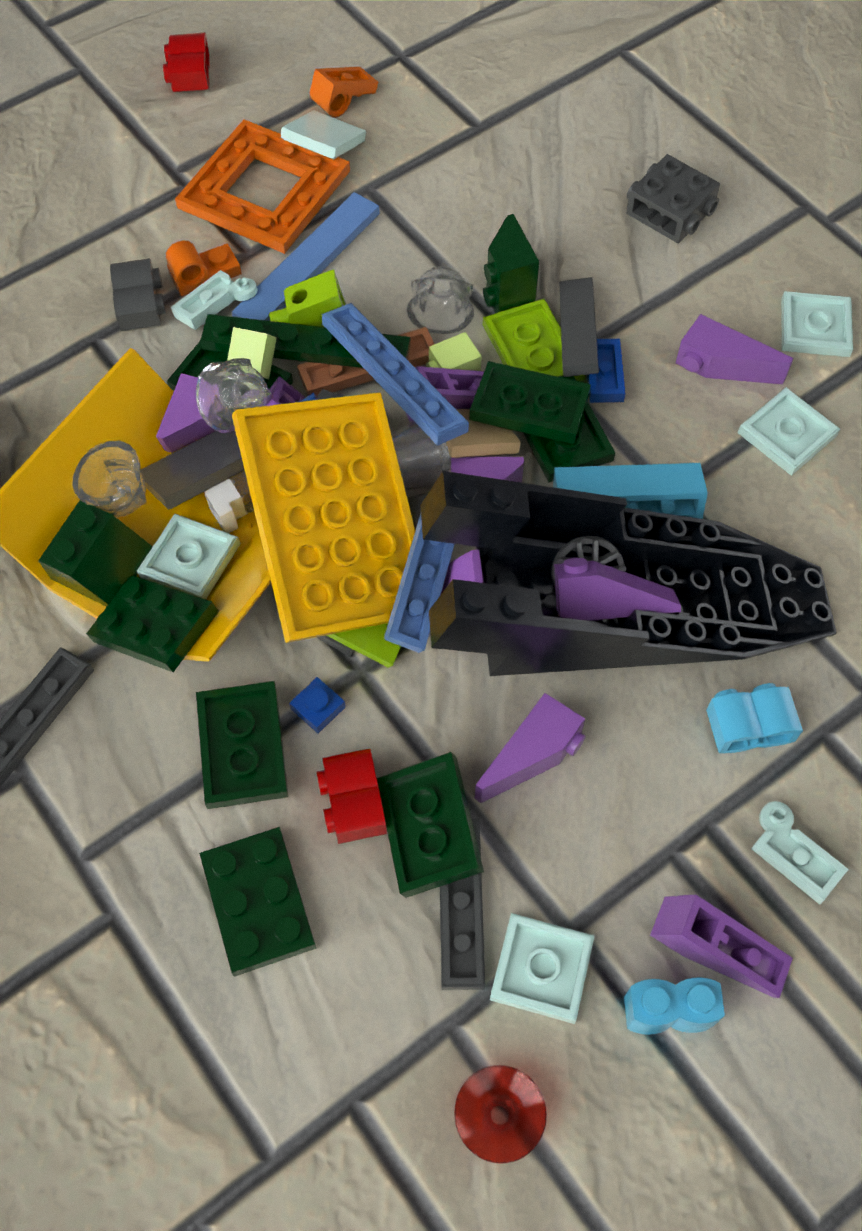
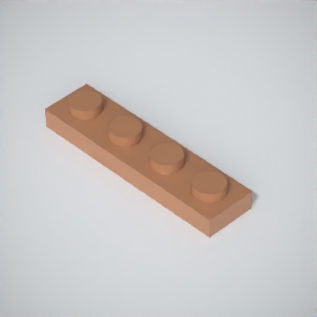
M427 327L398 335L410 337L408 361L415 368L416 366L426 365L429 362V346L434 345V342ZM314 362L297 365L298 374L307 396L314 393L317 397L322 389L333 393L375 380L364 368Z

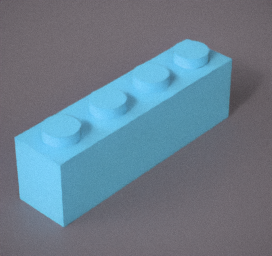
M700 463L554 467V488L626 498L627 506L625 508L703 519L708 492Z

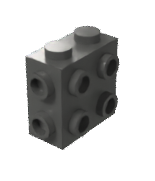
M667 154L657 164L653 163L639 182L635 181L630 186L627 192V199L629 200L626 214L679 244L688 234L692 235L697 230L701 220L706 215L711 216L719 204L717 195L720 183Z

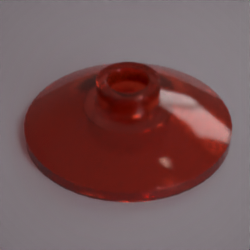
M494 1065L475 1072L465 1081L456 1098L454 1117L457 1132L462 1142L474 1155L487 1162L507 1164L524 1158L538 1145L545 1130L547 1113L540 1089L527 1074L510 1066ZM496 1107H502L508 1113V1121L502 1125L494 1123L491 1118V1112Z

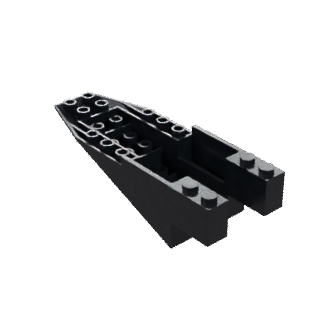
M448 471L441 473L420 505L423 540L476 546L480 552L483 583L452 579L430 608L431 647L485 653L488 656L489 676L743 660L837 634L821 567L719 521L625 508L627 506L626 498ZM585 536L603 538L611 542L621 553L626 567L625 572L673 589L681 604V612L659 613L634 610L628 617L591 621L561 618L557 611L556 590L552 580L553 561L560 549L574 539ZM592 544L582 545L583 555L591 556ZM599 545L598 557L610 552L607 548ZM577 547L573 548L564 557L578 558ZM617 559L605 565L610 567L618 565Z

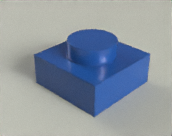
M318 677L289 703L290 709L318 734L346 708L345 701Z

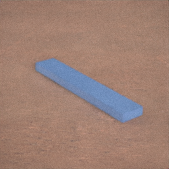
M355 192L352 193L257 286L258 291L253 298L242 301L232 311V317L270 321L269 312L286 308L284 290L289 286L319 275L380 214L379 205Z
M352 303L322 314V325L437 446L468 432L469 422Z

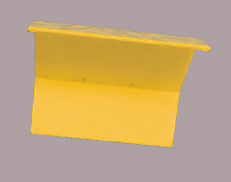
M131 347L0 489V546L46 588L95 618H98L106 609V606L51 580L38 561L80 499L114 515L151 546L155 544L174 514L223 531L209 509L204 492L168 510L140 483L136 474L137 471L172 454L164 450L156 435L174 391ZM245 470L229 478L231 482L236 484V490L242 498L246 511L245 516L236 520L238 529L229 533L237 536L241 544L206 599L212 601L219 611L183 660L210 662L271 583Z

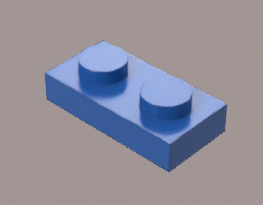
M597 339L599 373L587 374V382L591 384L589 403L624 402L626 392L620 339Z

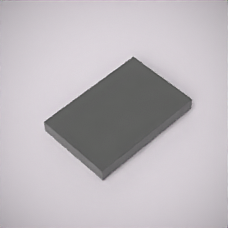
M228 424L137 471L136 474L140 483L169 510L244 471L235 427Z

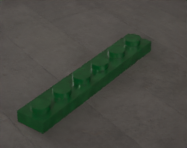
M207 314L200 339L202 350L229 353L233 327L266 333L276 337L273 358L363 368L325 327ZM382 334L408 360L410 337Z

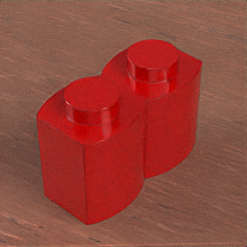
M206 32L170 35L169 44H164L167 64H163L165 82L171 83L173 92L209 89L210 53Z
M371 749L322 758L324 770L316 772L321 796L329 794L331 808L323 809L328 834L336 832L338 844L387 834Z

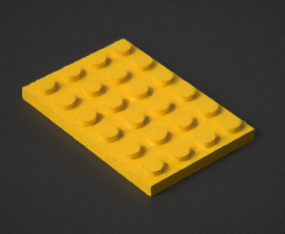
M381 392L236 409L232 414V419L285 643L388 623L415 534V527Z

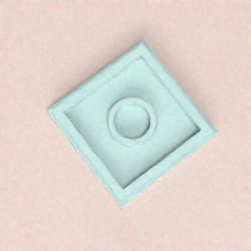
M315 110L286 124L281 129V138L283 140L333 160L364 142L366 130Z
M784 291L781 299L782 351L850 357L853 351L851 297Z
M786 387L741 424L738 434L792 476L837 437L840 428Z
M174 514L138 568L137 573L142 579L207 599L241 543L237 536Z
M511 913L490 1000L575 1024L594 935Z

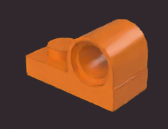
M361 67L315 69L310 88V97L331 117L336 118L346 112L352 96L360 97L362 94H375L379 82Z
M182 240L172 244L166 252L168 271L181 297L192 292L220 270L230 275V278L242 274L240 264L228 243L198 254L193 243Z

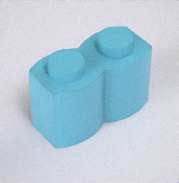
M773 683L759 685L751 693L738 692L736 689L720 691L711 699L706 709L718 753H736L757 747L767 748L795 742L803 732L789 687H776Z
M689 978L676 985L660 979L643 980L632 985L624 996L627 1029L639 1034H658L670 1027L686 1033L703 1032L715 1026L725 1016L721 983L708 978Z

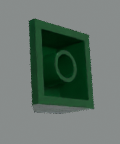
M514 214L507 215L488 248V262L484 264V274L487 283L486 287L483 288V297L487 307H492L495 313L536 301L539 260Z
M80 499L38 561L51 580L107 607L131 575L137 577L138 568L153 546L114 515Z

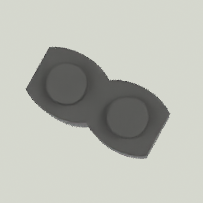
M150 258L110 264L114 309L120 330L125 331L161 325L160 315L166 314L162 293H157L158 288H163L159 268H153Z

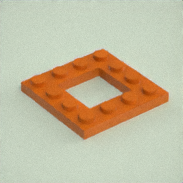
M243 119L175 198L176 206L182 211L285 254L350 172V161L340 157L333 160L283 140L280 133ZM254 159L301 177L273 212L227 193Z

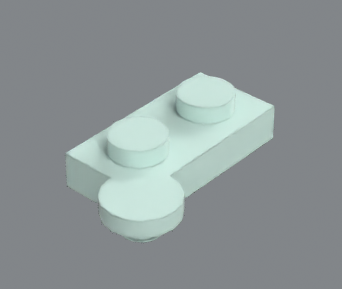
M220 270L174 304L171 309L176 319L196 330L205 324L207 314L216 315L234 300L246 301L253 298L258 291L257 285L254 280L245 277L243 279L238 278L233 282L230 275Z
M777 801L769 802L762 808L759 814V821L765 832L751 849L818 904H821L849 869L800 830H793L791 828L794 823V815L786 804Z

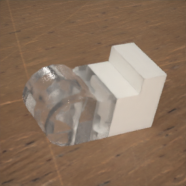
M245 471L204 491L209 509L222 530L226 533L238 529L236 520L254 510Z

